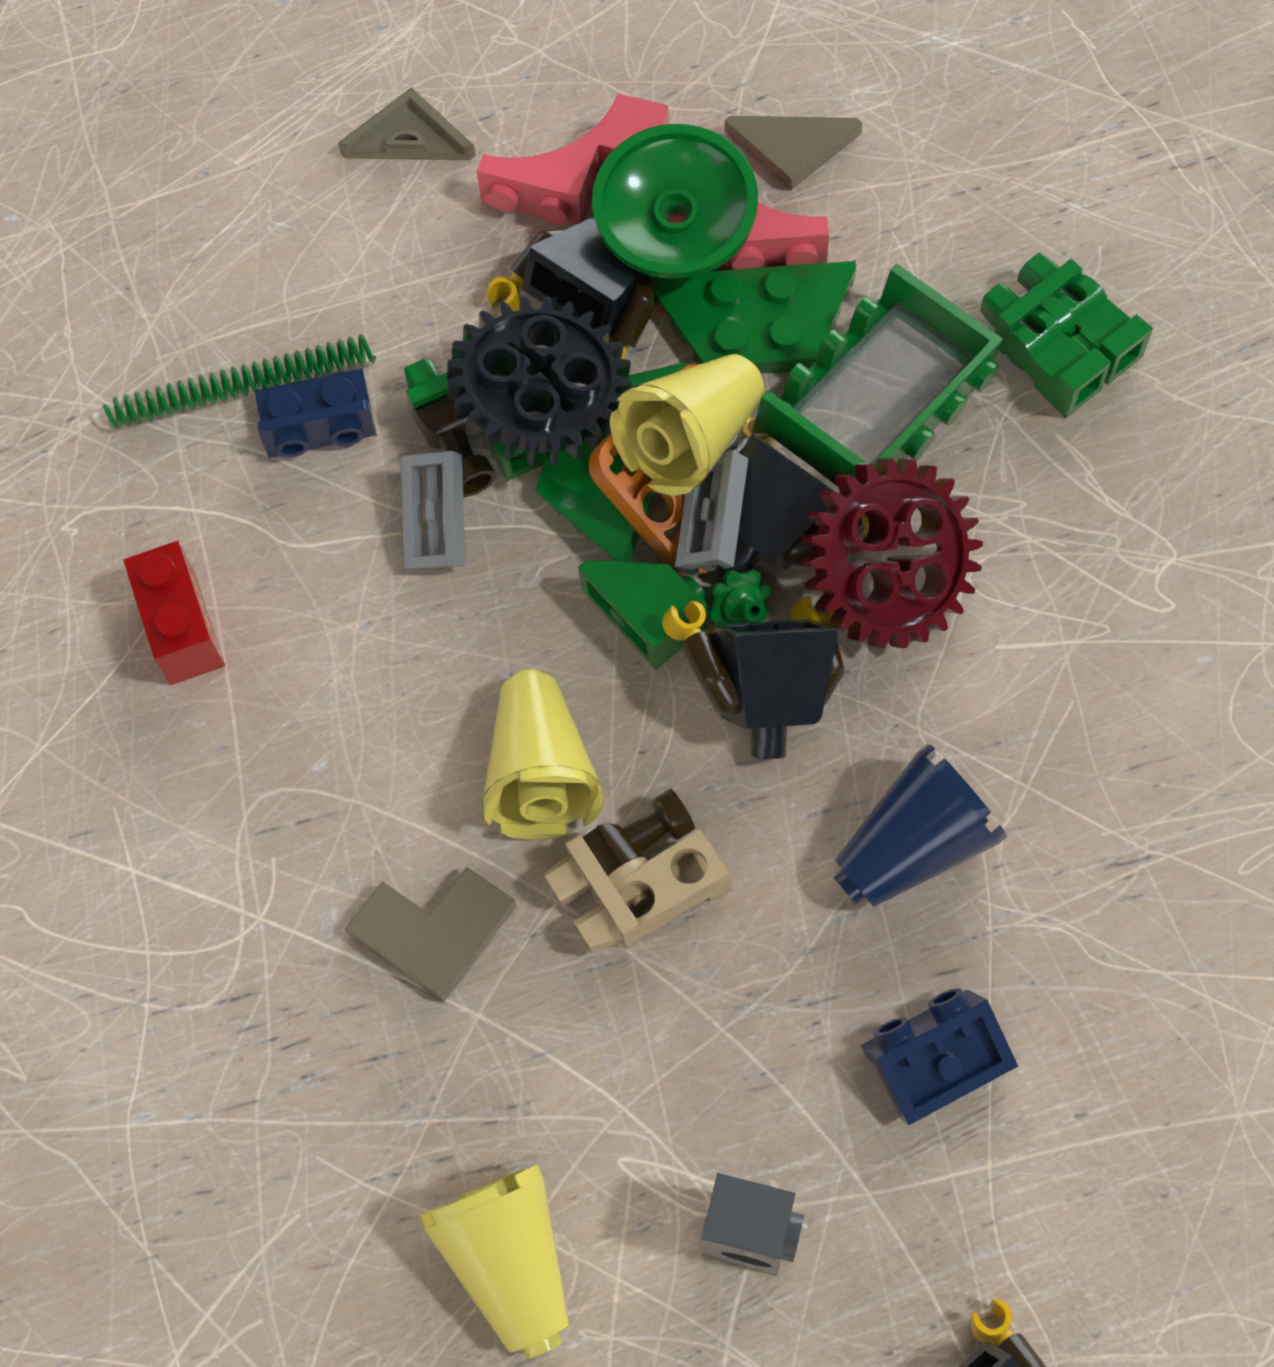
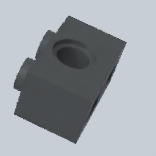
M717 1173L701 1237L702 1256L777 1276L781 1260L794 1262L805 1214L792 1211L796 1193Z

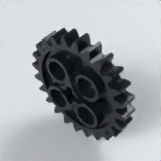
M526 296L522 297L520 310L513 311L507 303L501 301L499 302L497 318L482 310L479 312L478 327L470 324L463 326V341L453 342L452 359L447 362V397L450 400H454L455 419L467 418L466 434L468 436L476 435L482 431L485 432L483 444L485 450L493 448L499 442L504 444V459L510 460L518 449L525 451L528 465L534 464L538 452H546L548 460L552 465H557L559 451L566 450L575 460L580 459L582 442L594 449L601 442L602 433L606 435L611 433L610 417L611 413L618 409L620 401H617V399L632 386V380L628 379L631 366L630 360L622 359L624 344L622 341L609 342L611 327L604 325L593 329L594 313L591 311L583 314L580 318L572 316V302H567L560 312L555 311L552 308L550 297L544 298L540 309H533ZM543 345V346H546V347H549V348H541V347H537V346ZM492 374H503V375H506V376H505V377H497V376H493ZM572 383H582L587 386H578ZM536 411L543 413L544 415L535 416L529 414L528 412Z

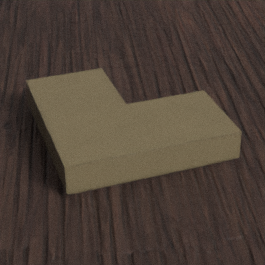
M466 867L431 914L382 881L345 930L352 938L439 1000L445 1002L517 905L512 897Z

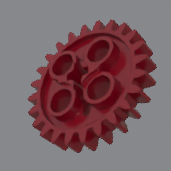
M877 458L875 467L872 463L855 464L856 478L851 474H838L835 476L840 493L834 491H821L819 493L822 502L827 507L825 513L808 512L807 517L818 526L816 534L801 535L800 538L805 544L814 547V555L799 560L801 566L815 568L816 576L809 579L804 584L806 590L823 592V595L814 606L815 610L827 613L834 611L829 626L840 630L848 628L847 638L850 640L864 642L867 638L869 646L885 648L888 642L892 647L907 648L909 637L912 641L926 643L929 641L928 627L939 631H946L948 629L944 612L960 615L964 612L961 604L956 599L959 593H975L976 589L965 580L967 572L982 570L980 564L969 560V552L982 547L983 541L968 539L967 531L975 527L979 523L978 517H962L960 512L966 507L970 499L968 496L954 495L949 497L954 488L955 480L953 478H939L936 480L937 467L921 465L917 469L916 459H899L896 464L894 458ZM918 509L922 520L918 532L914 533L911 526V517L914 511ZM865 514L869 521V532L861 540L858 535L857 525L860 517ZM933 543L937 546V550L933 554L891 556L886 561L866 559L848 563L846 560L847 555L852 552L894 550L898 546L921 547ZM923 567L926 575L925 583L922 589L918 591L915 585V577L918 570ZM870 573L874 582L873 590L865 599L861 589L862 581Z

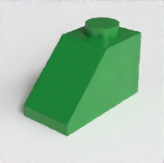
M587 559L578 566L581 590L654 669H657L682 649V644L685 641L671 638L663 629V616L671 606L677 609L678 616L683 622L690 624L685 614V607L690 601L701 603L705 608L706 617L700 629L703 632L708 628L707 603L709 601L706 593L692 577L686 576L682 578L669 564Z

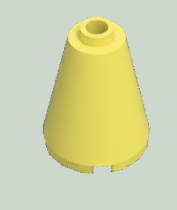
M730 354L628 389L617 399V401H620L618 409L612 412L610 417L613 443L624 464L632 473L640 468L652 479L647 486L656 492L670 496L691 492L704 481L759 405L765 391L761 373L745 357Z
M527 669L519 671L506 680L500 689L482 800L484 820L489 826L492 820L499 823L501 834L526 840L551 839L567 835L566 825L582 818L583 826L589 825L594 822L603 810V789L559 684L554 677L539 670Z
M538 1163L463 1194L462 1197L456 1199L451 1204L445 1205L444 1203L418 1216L428 1237L509 1352L522 1349L526 1359H531L563 1343L559 1332L570 1324L544 1175Z

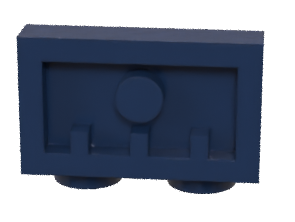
M363 368L255 391L260 422L257 423L258 432L269 458L277 456L297 457L310 449L334 444L350 446L360 442L363 438L377 436Z
M960 988L947 990L933 997L928 1002V1010L909 1020L906 1017H899L885 1022L874 1030L873 1035L875 1038L861 1045L865 1057L876 1065L901 1120L907 1125L915 1123L1019 1067L986 998L970 990L962 991Z

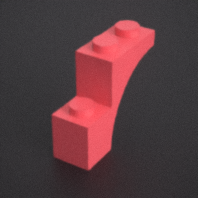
M617 93L612 106L600 122L581 138L562 148L528 157L509 158L483 154L476 171L482 203L489 204L503 212L518 211L538 216L552 224L566 223L576 225L583 222L592 201L596 176L605 159L621 142L637 132L654 126L669 124L668 105Z
M758 202L757 217L750 236L731 259L719 266L720 271L827 263L829 246L827 216L811 217L784 213ZM675 214L667 220L669 222L681 223L685 220V217Z

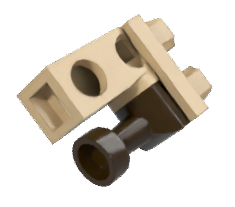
M671 788L653 799L652 806L655 812L623 828L611 823L597 825V828L587 833L584 837L580 834L565 843L568 856L560 860L544 874L547 885L562 907L588 891L591 892L598 903V907L573 921L578 934L591 954L611 947L619 941H622L628 949L640 942L642 937L659 930L675 917L708 898L712 901L731 890L730 872L701 829L693 832L650 860H647L642 851L666 833L673 839L678 840L696 829L686 807Z

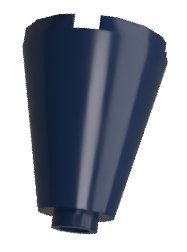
M926 744L915 754L835 859L842 870L833 878L856 906L866 898L875 907L997 846L1007 838L1001 825L992 832L986 827L985 824L989 821L986 816L991 811L945 758L936 766L931 762L935 757V748L931 744Z

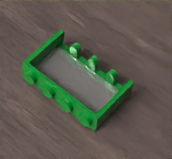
M896 263L890 269L881 297L876 302L867 296L864 297L854 311L849 329L843 335L834 329L831 330L821 343L816 362L809 369L798 363L791 370L780 398L769 390L761 397L752 433L768 434L836 486L835 476L838 474H851L856 478L855 464L872 463L875 467L877 458H894L896 464L899 459H907L908 457L918 460L935 437L933 430L941 422L947 426L951 425L967 404L968 398L966 396L973 388L981 392L992 381L1000 367V364L994 360L1003 338Z

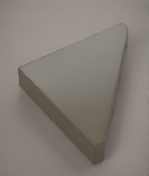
M412 87L338 142L341 154L345 158L471 160L476 156L474 144Z
M729 116L725 119V132L792 190L857 138L862 132V122L858 118Z

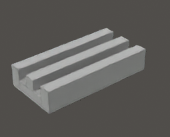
M735 450L725 451L704 481L691 492L685 494L675 567L690 575L699 573L700 568L708 572L716 570L717 565L723 568L734 567L748 458Z
M446 451L401 456L404 569L420 571L427 568L465 567L462 454ZM442 465H443V498H442ZM421 467H427L425 511L426 521H428V556H423ZM443 502H444V534H443Z

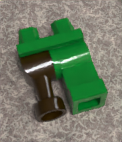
M422 359L406 366L404 372L409 388L406 390L411 413L426 442L433 448H442L444 452L454 451L462 454L463 497H470L486 490L495 481L496 473L486 456L474 455L467 438L469 436L466 434L467 418L455 419L454 400H450L447 397V372L439 376L431 359ZM492 374L493 376H497V377H505V376H506V375H503V374ZM500 442L490 449L506 481L544 465L547 457L546 452H538L534 464L528 465L526 456L520 459H504L505 445ZM518 449L513 457L521 453H524L525 451Z

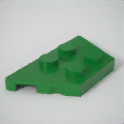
M856 260L712 271L693 277L675 279L650 276L655 283L653 302H659L670 318L671 328L682 343L691 348L696 364H703L730 354H737L751 361L761 374L790 372L798 363L809 369L816 362L822 341L833 330L849 286L852 287L855 281Z
M679 363L629 375L628 379L632 380V388L676 373L690 364ZM602 433L601 441L607 436L606 434ZM582 442L580 459L578 460L572 458L566 450L559 451L557 465H552L548 457H546L535 488L541 499L558 514H562L576 530L596 544L612 561L631 562L639 533L592 479L588 463L590 454L594 449ZM619 454L613 456L614 461L609 466L615 475L623 471L622 466L624 462ZM648 492L643 499V510L646 515L654 494L653 492Z

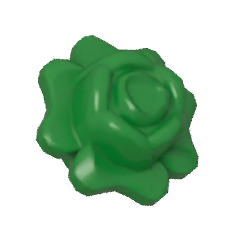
M729 570L725 573L723 582L716 583L711 587L710 593L713 602L708 611V618L711 621L718 622V624L758 622L767 619L769 615L767 600L771 594V587L767 583L761 582V575L758 571L749 570L739 573Z

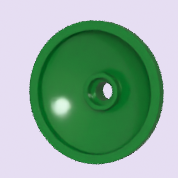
M690 124L654 126L628 137L603 162L593 186L592 207L594 221L599 235L607 248L627 266L641 273L659 278L675 279L701 275L731 259L750 236L758 211L756 178L743 153L722 135ZM675 214L685 217V220L681 223H671L667 219Z

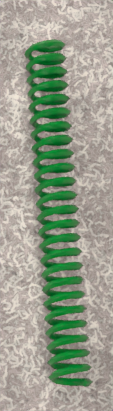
M359 334V350L352 337L349 336L347 339L348 352L343 341L338 339V356L332 343L327 342L326 344L327 358L322 347L317 344L315 348L317 362L310 348L306 347L305 349L306 364L300 351L296 350L294 352L296 369L290 355L285 352L284 364L286 373L279 357L276 355L273 357L275 375L266 358L262 361L264 377L258 363L253 361L254 382L247 365L243 363L241 366L243 384L237 369L232 366L230 372L233 388L225 370H220L222 390L215 374L210 372L209 379L212 395L204 376L200 374L198 380L201 397L194 380L191 377L188 378L191 401L183 382L178 380L177 387L180 403L175 395L172 384L167 383L169 406L161 387L157 385L155 388L159 410L148 388L145 390L148 412L143 404L140 393L137 391L134 393L137 415L127 394L123 396L127 419L118 398L115 396L112 400L116 421L108 404H104L103 408L111 425L119 429L121 422L129 427L132 419L140 424L143 416L149 421L152 420L154 414L162 418L164 410L172 416L175 407L182 413L186 405L194 410L196 401L202 407H205L207 399L215 405L218 396L226 402L228 392L235 399L239 395V390L243 395L247 396L249 386L253 392L260 390V384L263 389L270 388L271 382L274 386H280L281 377L286 384L291 383L292 375L299 382L302 380V371L308 379L312 378L313 369L316 375L322 377L323 365L331 375L334 371V363L337 369L342 372L345 368L344 359L351 369L355 366V357L358 363L364 366L366 363L365 353L369 361L374 364L376 356L372 355L364 335Z

